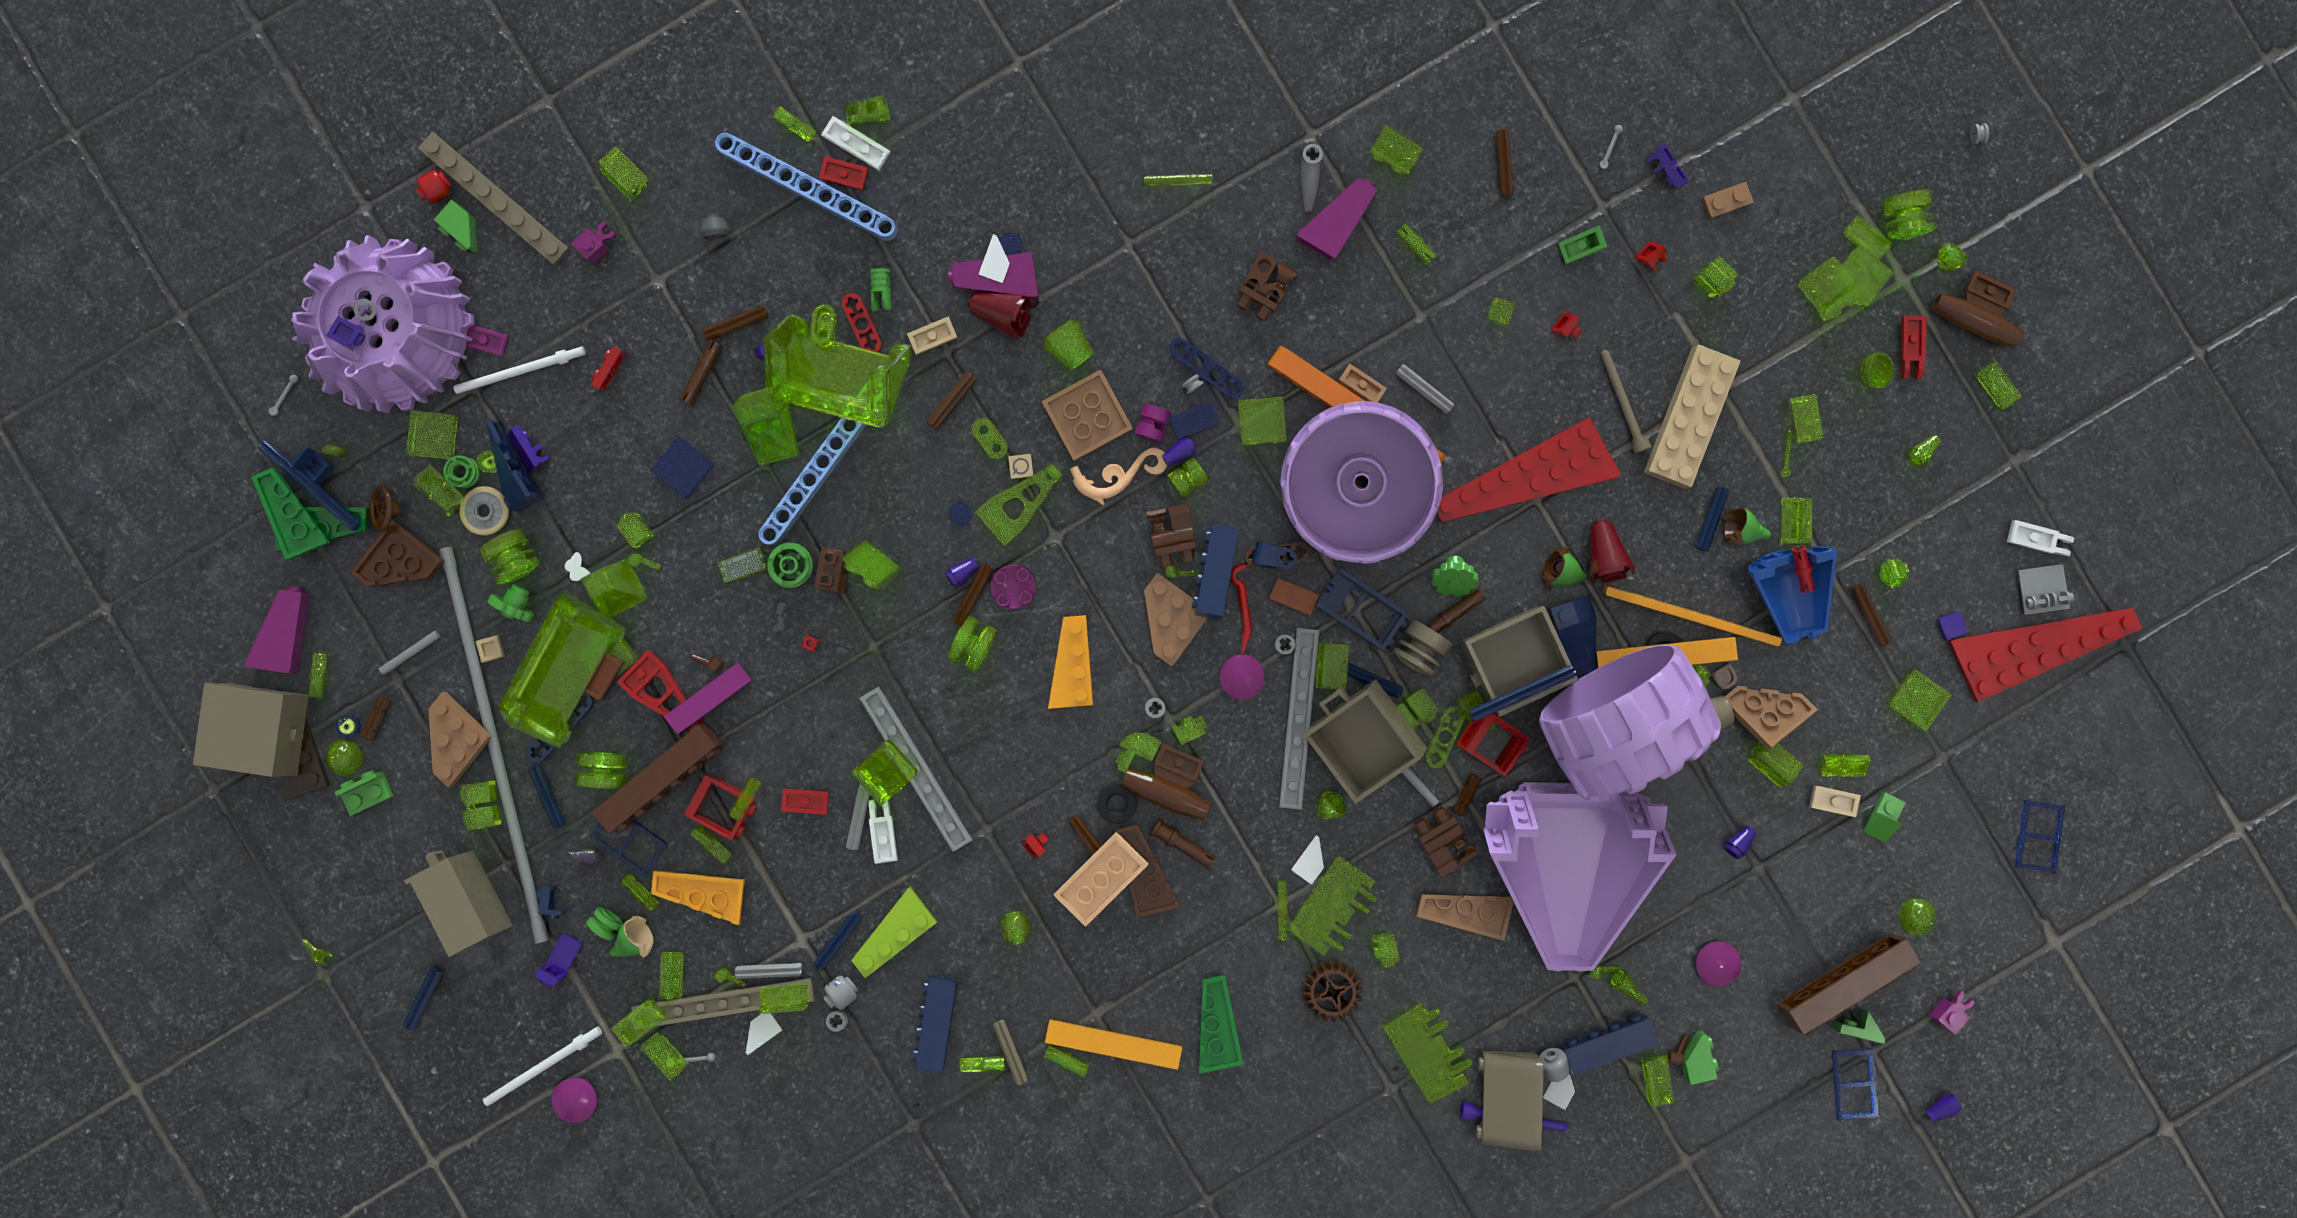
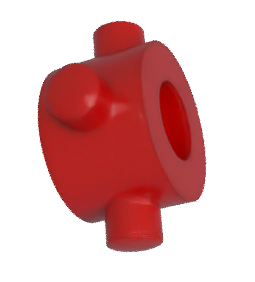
M806 634L801 647L814 653L820 639Z

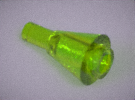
M1626 970L1616 971L1610 979L1611 988L1633 997L1641 1005L1647 1003L1648 998L1638 990Z

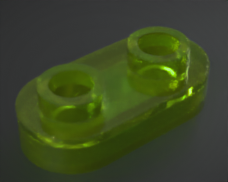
M828 304L819 305L812 314L810 337L813 343L820 348L831 345L835 338L837 315L833 307Z
M977 419L972 425L973 435L989 457L992 459L1003 458L1008 452L1007 442L989 419ZM982 426H986L988 428V432L986 434L980 433V428ZM999 444L1001 446V450L999 452H994V445Z

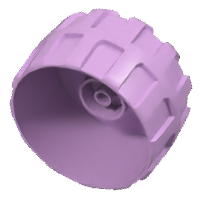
M1370 401L1339 404L1312 418L1302 427L1290 444L1281 472V493L1284 507L1299 535L1315 549L1322 552L1323 555L1335 560L1354 563H1377L1401 552L1403 553L1412 547L1433 522L1443 491V473L1440 458L1425 430L1404 412L1382 403ZM1363 475L1367 477L1368 484L1365 487H1358L1355 484V479L1358 476Z
M1657 645L1641 649L1597 668L1556 695L1543 708L1539 719L1540 727L1560 768L1564 771L1580 797L1586 800L1599 797L1600 801H1608L1618 793L1625 791L1631 795L1644 790L1648 782L1658 777L1664 780L1671 777L1682 769L1685 761L1697 760L1709 749L1711 742H1714L1721 732V721L1707 689L1683 651L1675 645Z

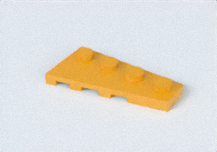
M655 870L653 871L651 894L740 925L745 879Z

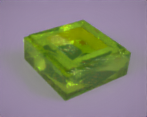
M1493 297L1486 319L1508 326L1515 303Z

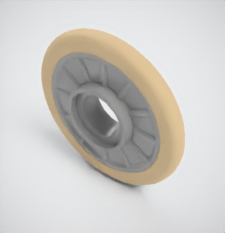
M487 486L477 487L469 491L460 504V518L464 526L472 533L481 536L492 535L501 530L509 516V508L503 500L505 498L504 495L497 489ZM482 505H487L490 508V513L487 517H481L479 514V508Z

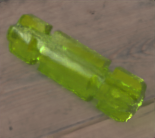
M753 777L748 780L747 787L742 790L735 803L736 806L729 813L732 818L736 820L742 818L745 813L744 810L748 808L755 796L754 792L761 785L759 780Z
M631 874L625 875L620 881L625 888H629V892L640 903H644V907L648 911H653L659 905V901L655 897H651V893L639 882H636V879Z

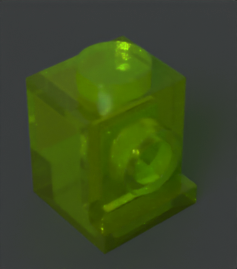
M1192 715L1180 720L1181 725L1177 726L1176 722L1171 724L1181 745L1206 734L1204 729L1207 728V725L1202 715L1193 718Z
M1392 931L1369 936L1370 941L1373 944L1376 943V946H1373L1375 959H1380L1382 968L1395 966V962L1400 961Z

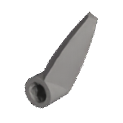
M1316 144L1307 145L1301 157L1303 204L1305 212L1311 213L1317 195L1321 159L1323 156L1321 147ZM1311 152L1316 156L1313 161L1308 157Z

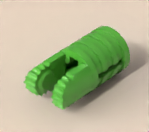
M871 269L872 311H879L881 294L883 308L890 310V269Z

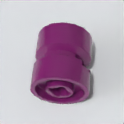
M1144 404L1140 414L1142 421L1137 423L1134 434L1153 442L1162 443L1165 434L1163 426L1168 425L1171 412L1154 405Z

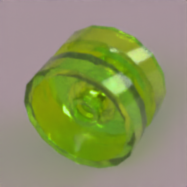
M969 615L958 630L947 659L958 664L968 654L964 663L965 669L976 673L990 650L998 630L990 625H986L977 635L981 625L980 620Z
M602 751L577 753L576 765L581 768H588L590 771H578L575 773L574 785L591 788H622L626 785V776L622 773L612 772V770L627 768L628 756Z

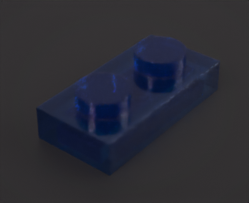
M1212 402L1170 418L1178 440L1220 424Z

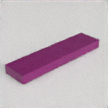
M473 325L467 330V336L473 339L466 342V347L503 357L509 335Z
M736 663L665 715L664 718L675 733L680 735L752 682V680L740 664Z

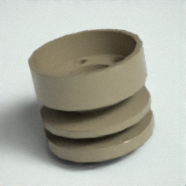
M1413 619L1405 631L1412 641L1409 643L1400 639L1398 643L1406 648L1405 652L1395 647L1392 653L1403 664L1417 673L1433 677L1435 672L1428 667V664L1438 668L1440 664L1433 656L1437 654L1445 657L1453 644L1434 630Z

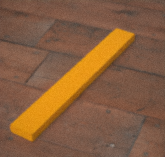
M1604 584L1602 589L1603 594L1774 646H1780L1782 638L1770 633Z

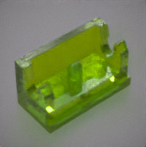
M616 146L597 162L599 170L630 201L646 188L647 184L645 182L648 178Z
M1816 394L1790 398L1797 443L1822 440L1823 432Z
M1813 498L1781 499L1780 544L1805 545L1812 543Z
M1319 643L1316 688L1338 690L1342 687L1346 690L1349 645Z
M1759 742L1746 758L1779 788L1792 784L1804 767L1800 761L1780 744H1777L1768 751Z
M807 984L762 987V991L759 992V998H761L760 1014L803 1011L809 1007Z
M651 997L613 1026L611 1031L615 1033L625 1046L627 1044L630 1046L667 1016Z
M1661 1054L1641 1057L1648 1103L1653 1107L1674 1103L1668 1055Z

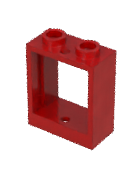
M1491 714L1477 721L1471 720L1456 745L1506 777L1508 772L1513 769L1519 755L1525 751L1530 738L1495 714ZM1493 722L1513 735L1495 763L1475 750Z
M709 773L701 781L684 815L732 841L737 837L740 838L746 829L744 823L747 817L751 818L757 808V805H755L757 798ZM714 785L747 802L732 830L699 813Z

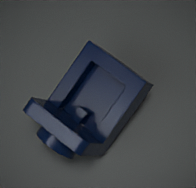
M304 446L292 460L294 466L302 469L313 482L319 485L334 469L321 453L308 446Z
M546 884L538 890V914H546L545 918L559 919V916L567 913L566 908L554 907L556 885Z

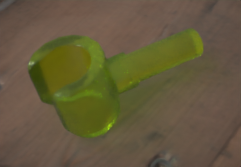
M638 553L632 554L627 560L635 568H638L641 563L656 569L661 567V564L647 560Z
M1176 564L1164 568L1167 578L1197 576V571H1178Z
M306 939L302 941V944L313 954L312 959L314 962L326 965L323 962V957H332L330 952L315 948Z
M1597 965L1593 971H1589V976L1595 979H1602L1603 972L1621 971L1622 967L1621 965L1609 967Z
M721 967L714 975V978L721 984L726 979L743 988L747 984L734 977L726 967Z

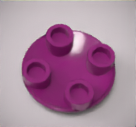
M1007 565L994 574L991 581V594L1001 607L1010 610L1020 609L1029 604L1034 597L1036 589L1035 580L1026 568L1019 565Z
M1244 654L1235 655L1223 664L1219 676L1220 684L1229 696L1236 699H1249L1261 690L1264 684V670L1255 658Z
M1721 941L1711 942L1698 950L1696 969L1698 975L1705 983L1715 987L1729 985L1738 977L1741 970V959L1737 950L1730 944Z
M568 1078L559 1083L554 1089L552 1107L556 1115L563 1121L580 1123L588 1119L596 1110L597 1095L586 1078Z

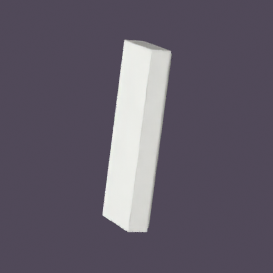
M832 116L821 134L825 139L877 171H880L891 153L885 147Z

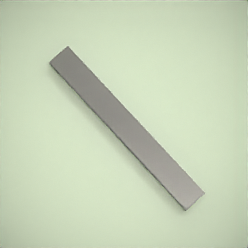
M1296 628L1279 808L1302 810L1309 742L1302 735L1310 727L1319 630Z
M878 686L860 697L859 699L952 852L971 842L973 839L881 688Z

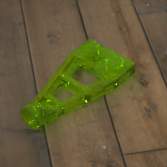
M1051 463L1045 470L991 497L975 513L1001 543L1007 546L1024 530L1053 485L1063 475ZM1047 473L1053 478L1052 480L1046 478ZM1035 483L1040 487L1041 492L1033 502H1029L1022 495V491ZM1012 498H1019L1024 503V511L1016 520H1012L1002 508L1003 504Z

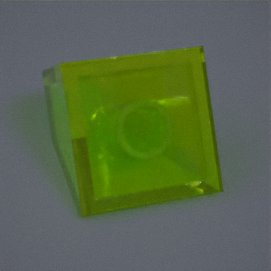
M628 559L600 568L581 578L590 598L607 619L648 599Z

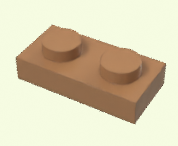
M1747 182L1702 198L1709 219L1754 203Z
M1351 364L1348 365L1337 382L1364 401L1377 403L1387 389Z

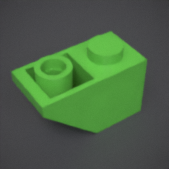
M451 199L434 219L440 225L437 229L447 237L452 235L456 239L455 244L464 252L468 249L475 253L478 250L476 219Z
M1701 1030L1695 1033L1683 1053L1682 1069L1685 1081L1690 1085L1718 1079L1716 1074L1719 1071L1718 1063L1715 1058H1712L1711 1049H1713L1712 1039Z

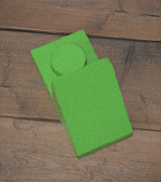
M1596 226L1559 243L1566 264L1589 255H1596L1607 248L1600 226Z
M1882 792L1863 832L1885 843L1901 826V823L1897 822L1906 802L1886 792Z
M1864 1009L1860 1010L1858 1022L1849 1019H1843V1022L1836 1020L1834 1022L1833 1029L1839 1033L1885 1044L1886 1039L1871 1014Z

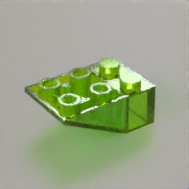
M780 385L741 395L731 406L759 466L799 455L789 404Z
M863 540L841 559L846 563L844 567L857 576L862 575L864 577L862 581L872 589L877 590L880 588L886 590L903 569L866 540Z

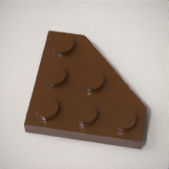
M392 519L389 526L380 533L350 573L364 585L375 587L431 579L445 560L400 523Z

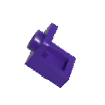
M337 316L326 334L329 339L351 351L354 350L355 346H361L366 335L363 334L365 332L363 327L360 325L356 326L340 316Z

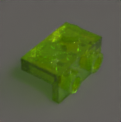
M1386 124L1371 147L1370 152L1373 153L1372 156L1382 163L1384 161L1392 165L1391 168L1395 172L1403 175V173L1408 174L1424 147Z

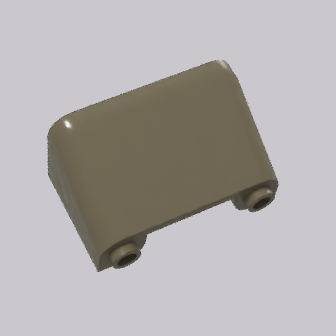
M1481 1051V1057H1478L1477 1068L1478 1071H1482V1076L1484 1077L1483 1118L1480 1121V1126L1476 1125V1139H1479L1480 1144L1540 1151L1542 1144L1543 1108L1542 1059L1536 1052Z

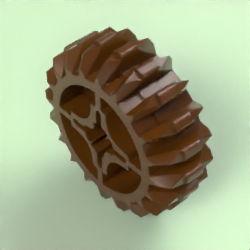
M1329 960V967L1326 968L1325 964L1320 962L1322 968L1320 971L1313 966L1312 970L1315 975L1306 974V977L1311 981H1303V986L1309 989L1302 990V995L1309 996L1303 1000L1304 1004L1312 1003L1308 1007L1309 1012L1317 1009L1314 1014L1316 1018L1320 1017L1323 1013V1021L1326 1022L1328 1016H1331L1332 1022L1335 1023L1337 1015H1339L1341 1021L1345 1020L1343 1015L1345 1012L1351 1017L1353 1015L1350 1010L1351 1007L1358 1010L1359 1007L1354 1001H1362V997L1356 994L1362 993L1363 988L1356 987L1362 983L1360 979H1354L1357 975L1356 971L1348 974L1351 968L1349 965H1346L1342 970L1341 961H1338L1336 967H1334L1333 961ZM1330 974H1339L1345 977L1348 982L1335 983L1332 981ZM1323 977L1325 981L1323 989L1314 994L1316 983ZM1329 981L1331 986L1334 987V989H1338V992L1335 991L1336 1001L1330 993H1327V991H1329L1328 988H1330L1328 984ZM1347 989H1351L1348 1000L1341 1006L1340 996L1347 992ZM1330 1000L1333 1002L1335 1009L1322 1007L1316 1001Z

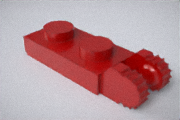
M1926 316L1901 317L1900 361L1902 363L1900 366V376L1902 379L1909 378L1910 362H1916L1914 366L1915 378L1923 379L1924 361H1926Z

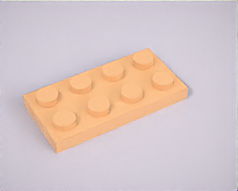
M1115 832L1054 893V896L1086 927L1149 863Z

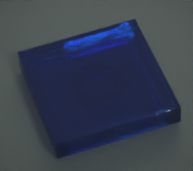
M677 436L650 471L687 499L715 464L682 437Z

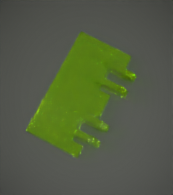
M1337 855L1287 930L1324 956L1330 947L1323 943V940L1342 952L1344 949L1342 944L1330 938L1328 934L1333 929L1343 938L1351 939L1352 935L1336 925L1335 922L1338 921L1345 926L1356 910L1349 906L1348 903L1368 914L1370 911L1368 907L1353 898L1357 892H1360L1371 902H1376L1378 898L1361 887V884H1364L1371 889L1376 881Z
M1420 1004L1386 1022L1382 1027L1429 1104H1432L1469 1084V1079L1465 1073L1457 1077L1455 1075L1469 1068L1472 1062L1470 1059H1467L1453 1067L1450 1065V1061L1462 1056L1465 1051L1463 1047L1451 1051L1441 1034L1431 1038L1432 1035L1447 1028L1449 1024L1444 1020L1428 1028L1425 1023L1437 1018L1441 1011L1437 1008L1427 1013L1423 1004Z

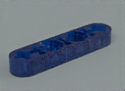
M1176 338L1171 342L1170 354L1195 374H1198L1199 377L1228 398L1237 399L1242 395L1244 391L1243 382L1187 340ZM1181 343L1184 344L1183 349L1187 353H1189L1190 349L1194 351L1189 355L1187 362L1183 360L1186 357L1185 354L1182 352L1175 353V344L1178 346ZM1194 356L1203 358L1204 364L1202 367L1195 368L1192 366L1191 360ZM1211 370H1220L1222 378L1219 381H1212L1209 377ZM1228 376L1230 379L1227 382L1231 385L1237 383L1239 393L1233 392L1231 394L1229 393L1230 388L1226 384H1224V388H1221L1219 385Z

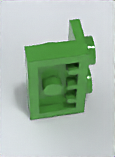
M372 770L360 776L361 780L355 783L353 780L340 785V790L334 792L336 796H341L350 816L394 797L383 772L374 773Z

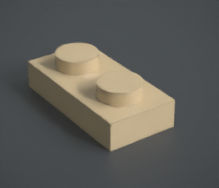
M949 316L907 333L916 355L958 338Z
M1814 785L1809 807L1856 817L1861 795Z

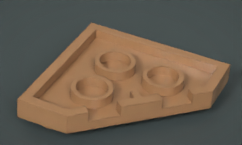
M1156 573L1144 590L1153 652L1167 664L1173 666L1207 618L1195 615L1196 609L1192 608V597L1159 573Z
M1737 686L1724 696L1730 703L1734 716L1768 751L1812 717L1818 710L1801 693L1792 692V694L1779 693L1777 690L1762 688L1760 690L1747 689L1746 686Z
M441 692L428 709L432 770L439 780L448 788L454 787L493 736L447 692Z

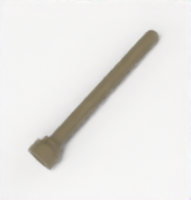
M1604 350L1601 352V358L1634 440H1632L1633 445L1631 446L1634 454L1651 448L1649 439H1646L1645 435L1642 436L1609 351Z

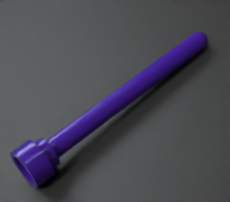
M1462 1101L1459 1114L1460 1120L1470 1121L1475 1118H1483V1109H1478L1470 1102ZM1542 1119V1128L1562 1132L1568 1130V1125L1564 1122Z

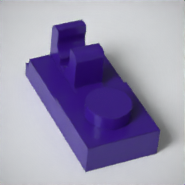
M1665 144L1657 147V151L1647 158V162H1651L1654 159L1660 160L1658 167L1653 171L1657 173L1665 168L1667 173L1665 177L1672 187L1675 186L1677 189L1689 182Z
M519 425L510 429L507 438L530 474L534 473L538 466L548 461V455L537 457L536 453L542 450V445L531 447L529 435L525 430L522 431Z

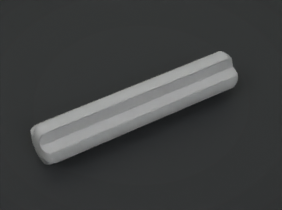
M1401 365L1397 370V376L1444 413H1449L1453 408L1454 404L1406 365Z
M862 783L858 787L846 848L850 850H858L872 788L868 784Z
M801 963L737 966L735 968V977L737 979L801 976L803 969Z

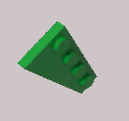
M1225 974L1203 979L1199 1074L1243 1065Z

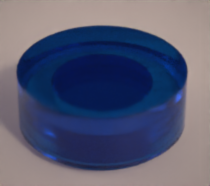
M1006 233L1000 240L1005 255L1019 254L1023 247L1022 240L1016 233Z
M958 502L951 506L949 517L953 523L965 525L970 521L972 511L967 504Z

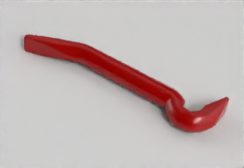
M1248 564L1234 566L1230 576V582L1237 587L1243 624L1241 655H1243L1250 639L1252 624L1245 583L1242 580H1237L1235 574L1249 566Z

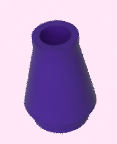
M1188 437L1185 439L1181 438L1162 455V458L1169 467L1193 458L1197 451Z
M971 557L966 561L949 567L945 576L952 586L956 588L958 585L962 586L979 569V566Z
M1746 825L1741 831L1726 841L1725 851L1735 859H1739L1741 856L1744 857L1751 842L1757 835L1756 831Z
M1953 1093L1949 1095L1945 1094L1925 1111L1934 1123L1937 1120L1958 1115L1962 1107Z

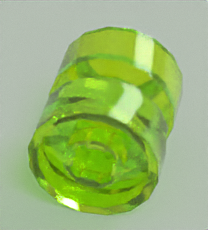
M1194 457L1183 463L1182 469L1176 468L1167 475L1183 499L1194 492L1195 486L1200 488L1209 481L1208 476Z

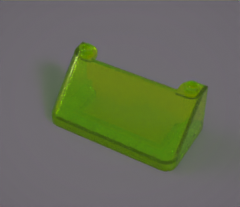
M793 314L786 316L763 338L765 387L767 393L772 398L879 428L885 427L891 420L911 361V345L896 343L890 348L889 355L810 335L808 322L804 318Z
M565 592L560 593L500 702L499 712L509 726L558 748L563 743H566L571 733L567 724L570 716L609 645L620 643L624 638L625 627Z

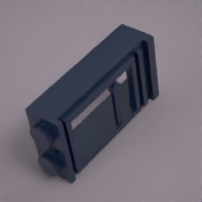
M1339 568L1315 604V607L1381 651L1392 647L1396 641L1395 633L1398 629L1402 631L1409 621L1406 618L1409 614L1408 612L1342 568ZM1353 586H1356L1364 593L1359 596L1358 602L1345 620L1336 614V611ZM1367 594L1396 613L1378 640H1375L1349 622L1361 602L1366 599Z

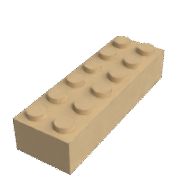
M1699 344L1691 348L1643 473L1683 489L1692 487L1740 360Z

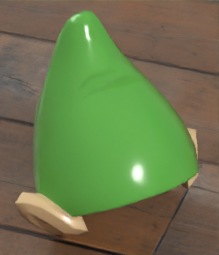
M632 916L631 919L618 929L615 945L610 950L611 956L629 957L640 955L644 958L649 954L654 938L645 923V918Z

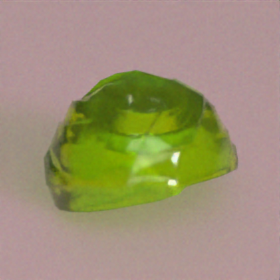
M1874 352L1868 355L1860 365L1861 380L1872 389L1886 387L1894 376L1893 361L1889 355L1883 352Z
M339 739L331 743L325 756L327 767L331 772L340 776H349L355 773L360 768L363 759L359 746L349 739Z
M1914 898L1903 904L1899 912V919L1902 927L1908 933L1924 935L1935 927L1937 915L1934 906L1929 901Z

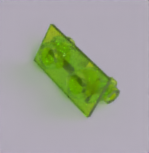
M661 951L659 997H664L666 1000L682 998L684 952Z

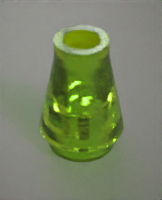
M1930 435L1927 439L1910 448L1908 459L1918 467L1927 465L1937 448L1941 445V440L1936 435Z

